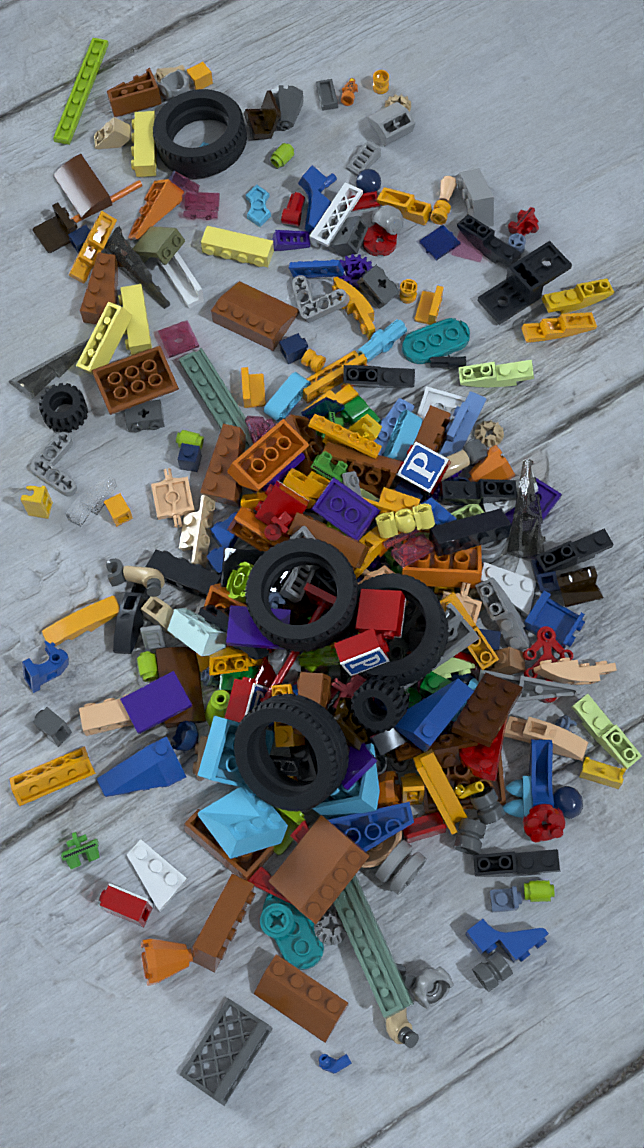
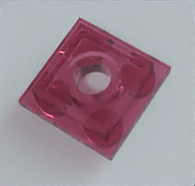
M188 320L158 331L169 358L199 347ZM178 338H182V339H183L182 342H179V343L175 342V340L178 339Z

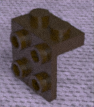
M267 90L261 109H245L244 116L253 139H272L278 120L281 118V111L278 109L276 98L271 90Z
M58 202L52 205L55 216L33 228L34 234L47 253H52L71 243L68 234L78 228L74 219L70 220L66 208H62Z

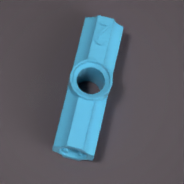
M396 319L384 330H377L372 335L371 340L358 349V355L364 354L368 363L381 352L386 353L389 351L394 342L407 332L404 322Z

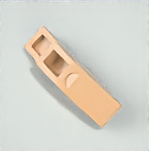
M570 658L558 659L556 663H552V660L541 661L539 666L533 668L535 673L544 678L570 685L594 684L601 681L600 675L617 671L615 663L608 664L607 661L596 662L594 666H590L589 663L578 664V660L570 661Z
M509 716L506 724L504 737L531 743V739L552 740L554 754L583 761L588 742L566 729L532 717L524 720Z

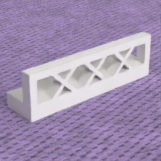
M346 182L344 183L311 233L310 241L312 246L318 247L319 244L328 247L362 196L363 190ZM352 192L356 193V196L354 198H350L352 196ZM347 205L346 211L341 212L344 206ZM338 218L339 222L337 223V225H333L335 220ZM329 231V237L327 238V240H324L323 238Z
M176 252L167 265H163L156 258L188 308L204 301L202 288L178 252Z

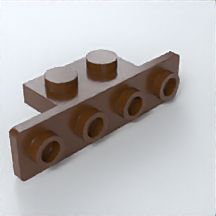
M451 733L438 736L428 750L432 749L441 767L447 768L461 765L459 749L477 746L478 743ZM405 742L394 749L397 761L412 759L424 753L412 742Z

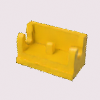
M366 414L350 426L348 430L374 441L377 439L382 426Z
M27 486L26 489L34 491V494L31 496L22 495L20 500L28 516L48 519L53 501L46 486Z
M584 757L579 777L619 789L623 784V775L626 769L591 760L590 757Z

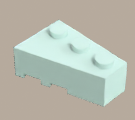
M187 608L174 609L167 631L173 634L175 638L181 640L200 656H210L226 648V632L221 631L215 624L206 622L202 616Z

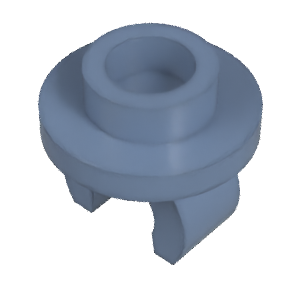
M278 591L269 593L270 608L278 609V606L281 604L285 605L284 596Z
M209 667L203 670L201 681H203L204 686L220 685V682L214 679V675H209Z
M563 715L556 720L555 725L570 731L569 727L577 726V723L571 720L569 716Z

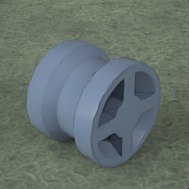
M519 233L512 234L509 237L508 245L522 254L525 249L526 238Z

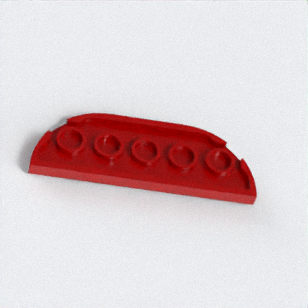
M507 719L490 748L478 743L477 746L459 749L462 765L470 769L474 776L496 781Z

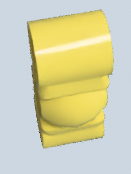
M420 504L412 507L413 511L401 509L395 515L393 512L379 514L376 517V523L380 537L390 538L398 535V531L410 533L416 527L417 530L433 527L435 520L431 505Z

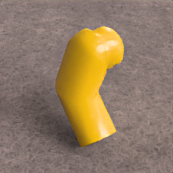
M480 781L465 787L458 784L454 788V792L458 798L464 799L483 791L484 785Z

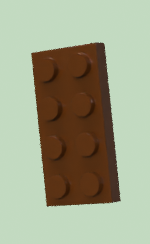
M485 672L453 724L452 732L490 748L521 695L523 687Z

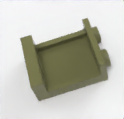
M151 226L132 248L131 252L140 264H145L150 257L158 258L163 265H167L185 243V239L177 228Z

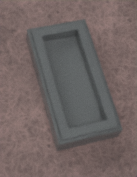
M333 80L316 81L322 111L338 108Z

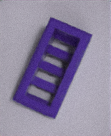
M275 230L272 237L274 251L304 249L311 246L308 231Z

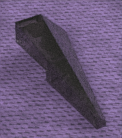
M120 226L116 227L104 247L106 254L115 255L118 267L137 285L141 284L142 289L164 309L169 307L170 302L160 292L161 288L159 285L156 286L153 283L151 273L139 255L130 246V241L123 237Z
M89 339L9 380V383L21 393L24 392L33 399L56 376L60 378L80 359Z
M530 459L523 460L507 553L518 558L537 559L536 555L544 552L543 543L546 542V538L541 533L543 519L539 494H535L534 484L537 483L536 477L532 476L531 465L534 463Z

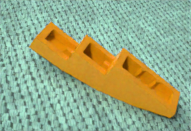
M103 211L100 212L68 274L69 276L83 284L86 282L95 264L98 252L101 253L117 219Z
M592 312L560 314L558 318L542 319L540 323L523 324L521 329L526 343L581 334L596 329L597 324Z
M114 595L57 621L42 630L43 636L50 644L54 642L56 644L54 647H56L65 640H73L86 631L92 632L118 615L120 606Z

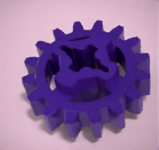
M351 254V258L345 256V261L340 259L345 274L338 276V278L359 290V285L356 282L365 274V270L367 272L373 267L372 262H367V257L362 259L361 254L357 257Z

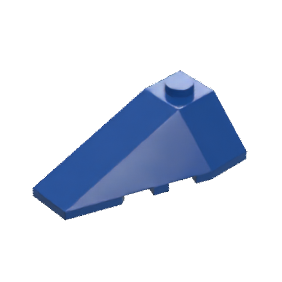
M456 679L407 709L406 714L393 728L422 751L426 752L469 699L474 690L460 679Z
M166 736L97 778V781L104 796L109 797L133 791L169 787L185 779L186 775Z
M410 802L378 808L377 811L329 819L332 824L365 851L370 850L414 823Z

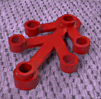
M548 626L540 628L537 631V641L523 652L524 659L531 661L536 658V652L543 646V655L531 668L524 671V676L530 677L528 672L531 671L533 677L530 678H536L538 674L534 672L533 668L539 666L541 661L552 660V663L558 662L551 654V647L560 655V659L565 658L564 653L568 654L570 661L573 659L572 651L565 650L556 641V634L552 628ZM545 633L549 635V639L545 637ZM528 651L532 653L531 658L527 655ZM557 697L541 700L548 704L554 702Z

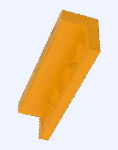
M354 350L310 376L307 380L311 382V385L303 389V399L308 404L343 383V366L367 365V358L364 354L359 356Z
M84 746L9 779L11 790L19 806H22L96 773Z
M430 749L413 759L423 782L453 835L457 833L455 823L461 821L462 818H467V815L433 750Z

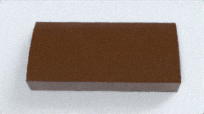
M82 154L67 161L54 173V178L82 220L112 206L110 195Z
M190 647L156 649L159 678L174 671L192 704V707L165 720L166 728L178 727L181 722L186 720L194 724L206 722L196 652Z

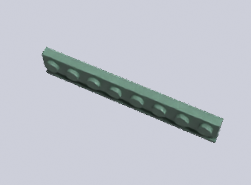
M202 347L197 352L193 351L179 358V363L220 429H222L223 424L240 427L246 434L245 451L249 449L259 438Z
M355 875L333 903L383 1017L387 1019L406 1007L414 1005Z

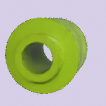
M282 143L271 154V163L276 168L284 167L294 156V148L288 143Z
M182 430L181 433H177L176 443H178L179 448L182 443L200 446L201 450L204 437L200 436L199 433Z
M150 651L140 653L139 657L136 658L140 677L143 678L144 682L158 679L159 672L156 655L151 654Z
M535 880L524 883L525 900H530V902H551V897H555L554 884H550L549 880Z

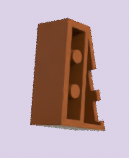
M150 68L146 69V73L141 76H133L132 81L126 84L122 82L107 90L114 117L162 104L159 89Z
M300 672V678L297 680L298 695L314 700L327 710V703H331V677L323 673ZM292 727L294 730L293 734L306 738L301 732Z

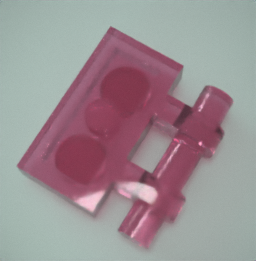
M186 192L184 206L185 210L190 211L183 212L184 218L196 220V218H205L206 220L218 218L220 193Z
M247 416L245 419L253 444L276 425L272 419L265 421L264 417Z
M417 527L410 533H400L383 542L386 549L394 548L391 550V556L402 568L434 551L435 546L424 534L418 537L415 536V534L419 533ZM407 539L408 542L404 544L401 543V541Z

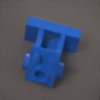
M44 641L45 651L49 656L48 661L45 663L34 664L30 658L22 661L24 679L33 693L39 691L41 685L62 675L69 665L68 654L64 650L54 647L56 645L54 642L50 644Z

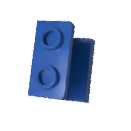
M544 590L524 621L525 627L523 628L537 636V631L540 628L548 626L555 631L556 641L564 649L566 646L571 647L576 638L573 636L575 631L580 632L585 624V621H583L585 614L581 612L578 615L551 600V594ZM545 633V637L549 639V635Z

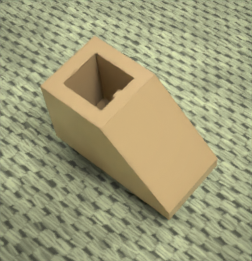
M113 117L95 133V148H121L131 139V128L129 124Z
M150 597L141 608L143 616L153 624L160 625L163 631L175 638L173 634L167 631L174 610L158 597Z

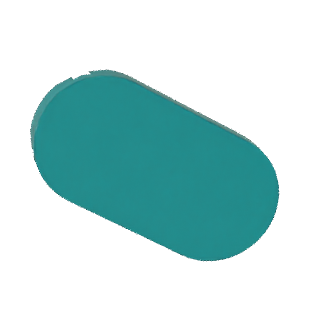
M455 318L441 320L409 333L404 338L402 353L411 363H429L431 357H444L465 348L470 339V329L465 322L458 321Z
M269 893L263 904V910L271 904L279 903L287 906L294 917V925L290 933L282 938H274L284 959L299 970H307L314 967L321 960L324 952L323 943L315 935L314 923L294 905ZM284 914L278 918L270 915L273 920L271 928L275 925L284 927L281 922Z

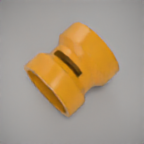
M378 70L373 74V90L377 94H384L389 90V74L385 70Z
M438 200L434 204V210L431 212L430 219L435 224L443 225L447 221L451 205L444 200Z
M412 279L403 280L400 284L399 298L403 303H413L417 298V283Z
M308 349L301 360L302 365L311 367V370L315 373L319 372L326 362L324 356L317 355L312 349Z

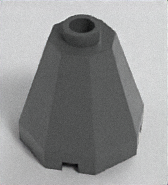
M278 85L271 89L273 96L276 98L278 109L281 111V118L278 120L277 126L282 130H289L294 127L303 106L304 95L302 90L294 86L288 85V89L283 88L284 85Z

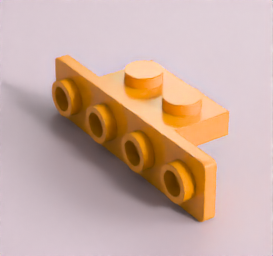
M314 414L309 422V427L325 434L322 441L325 444L331 442L354 448L375 459L382 448L376 442L368 440L339 424H335L323 416Z
M385 487L379 502L364 498L380 510L377 516L393 512L395 515L401 509L413 511L412 507L418 506L420 502L418 498ZM429 528V529H420V530H417V531L429 533V532H430V528Z

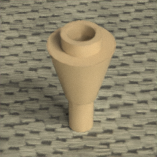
M183 65L157 68L155 73L156 80L160 83V80L169 73L175 72L177 69L185 71Z

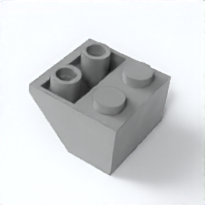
M398 102L368 117L384 147L413 132L416 124L408 109Z

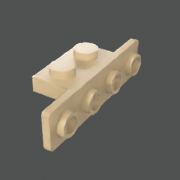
M202 495L199 511L184 514L179 549L182 551L193 550L191 563L194 565L200 564L206 569V556L208 555L211 528L213 526L215 501L206 495Z

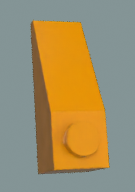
M415 773L405 774L404 777L400 778L402 803L410 802V805L423 804L425 789L421 776H416Z

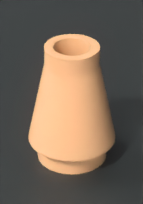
M444 176L441 180L439 200L449 202L457 186L454 177Z

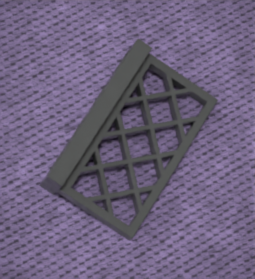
M228 998L183 1068L180 1076L225 1106L273 1028ZM230 1006H233L237 1009L238 1018L227 1021L226 1012ZM252 1019L257 1022L252 1031L244 1033L243 1021ZM239 1022L241 1034L230 1036L228 1025ZM224 1026L226 1038L215 1040L214 1031L217 1027ZM242 1038L243 1046L241 1050L232 1052L230 1040ZM227 1041L229 1053L218 1056L216 1044ZM212 1045L214 1057L203 1059V1048ZM230 1057L231 1066L228 1070L220 1072L218 1060ZM215 1061L217 1073L205 1075L203 1063ZM200 1064L201 1077L192 1078L187 1075L192 1066ZM217 1076L219 1085L213 1093L207 1089L206 1079Z

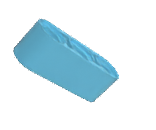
M297 372L292 373L265 405L264 413L279 423L282 419L286 418L301 400L303 389L310 386L311 382Z
M407 409L402 411L384 451L385 457L405 461L408 456L407 451L414 444L421 427V417Z

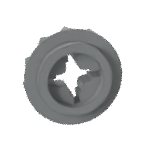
M328 910L317 924L314 923L315 935L324 944L336 945L342 942L347 935L338 912H330ZM329 921L332 922L333 926L337 927L333 931V936L330 929L325 928L328 926Z

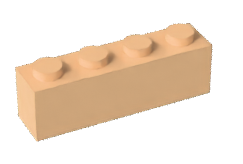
M109 698L104 700L103 703H88L84 707L79 708L82 728L86 736L133 725L120 699Z

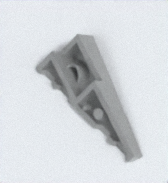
M452 603L448 604L445 612L449 625L447 647L440 662L432 671L480 639ZM409 683L407 686H403V688L407 689L413 684Z
M480 670L478 681H480L486 672L522 686V693L516 702L579 695L581 687L525 676L517 677L486 670Z

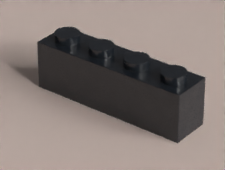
M502 508L433 526L430 528L429 542L438 557L449 555L457 551L467 550L475 546L508 538L511 523Z
M156 549L145 566L159 570L164 576L166 584L204 600L207 598L210 586L221 583V574L214 570L212 572L208 571L200 564H191L183 557H174L166 550L162 552Z

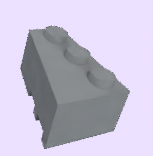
M480 169L460 172V179L457 180L458 189L462 192L469 215L488 227L494 226V196Z

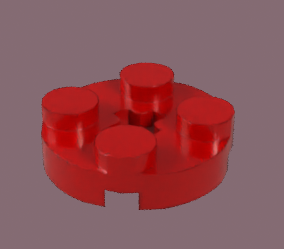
M378 223L368 228L363 239V246L366 252L377 257L378 255H390L397 245V234H389ZM378 238H381V239H383L384 242H381V241L376 242V241H377Z
M541 804L532 807L529 810V814L526 817L524 816L523 826L525 833L531 838V841L538 843L562 837L565 828V818L559 808L557 810L550 804Z

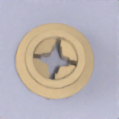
M394 94L393 97L389 96L388 100L385 101V108L395 102H400L409 112L411 110V101L408 100V96L403 97L402 94L400 96Z
M483 420L482 423L477 424L474 435L475 439H479L486 447H492L502 442L504 432L503 427L498 422ZM493 429V435L486 436V431Z

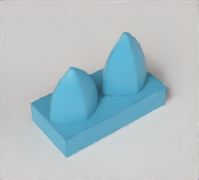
M523 776L522 779L514 780L506 786V790L509 793L521 797V799L506 803L503 809L512 816L522 818V821L532 808L531 776Z

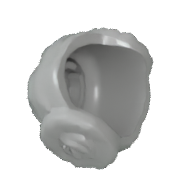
M177 69L175 72L169 73L162 78L158 84L160 95L164 99L169 100L189 91V79L185 72Z
M382 206L375 209L371 214V223L373 225L378 223L391 235H396L403 226L404 218L402 213L393 206Z
M277 649L268 655V662L273 667L276 675L289 656L290 650ZM298 656L281 685L291 684L292 686L297 681V676L301 670Z
M441 966L436 969H425L422 975L416 977L415 987L411 992L416 1002L427 1009L429 1006H435L446 997L454 983L451 976Z

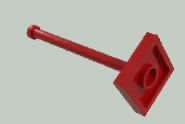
M307 582L304 591L310 602L318 606L308 624L319 620L324 611H329L337 597ZM290 652L271 686L281 685L300 652ZM271 686L264 698L259 700L260 703L272 697Z

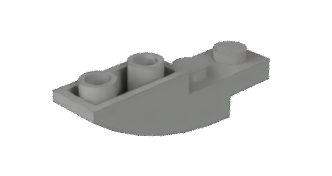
M492 577L475 585L492 621H496L508 647L522 651L532 646L523 629L525 625L519 613L498 582Z

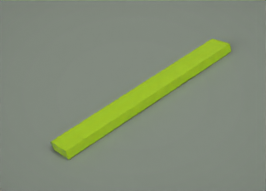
M92 38L54 134V142L70 145L108 48V40Z

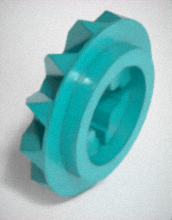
M275 903L267 906L260 916V926L263 932L272 938L284 937L290 933L294 925V917L291 910L283 904ZM284 914L281 918L284 927L275 925L271 928L273 920L270 915L278 918Z

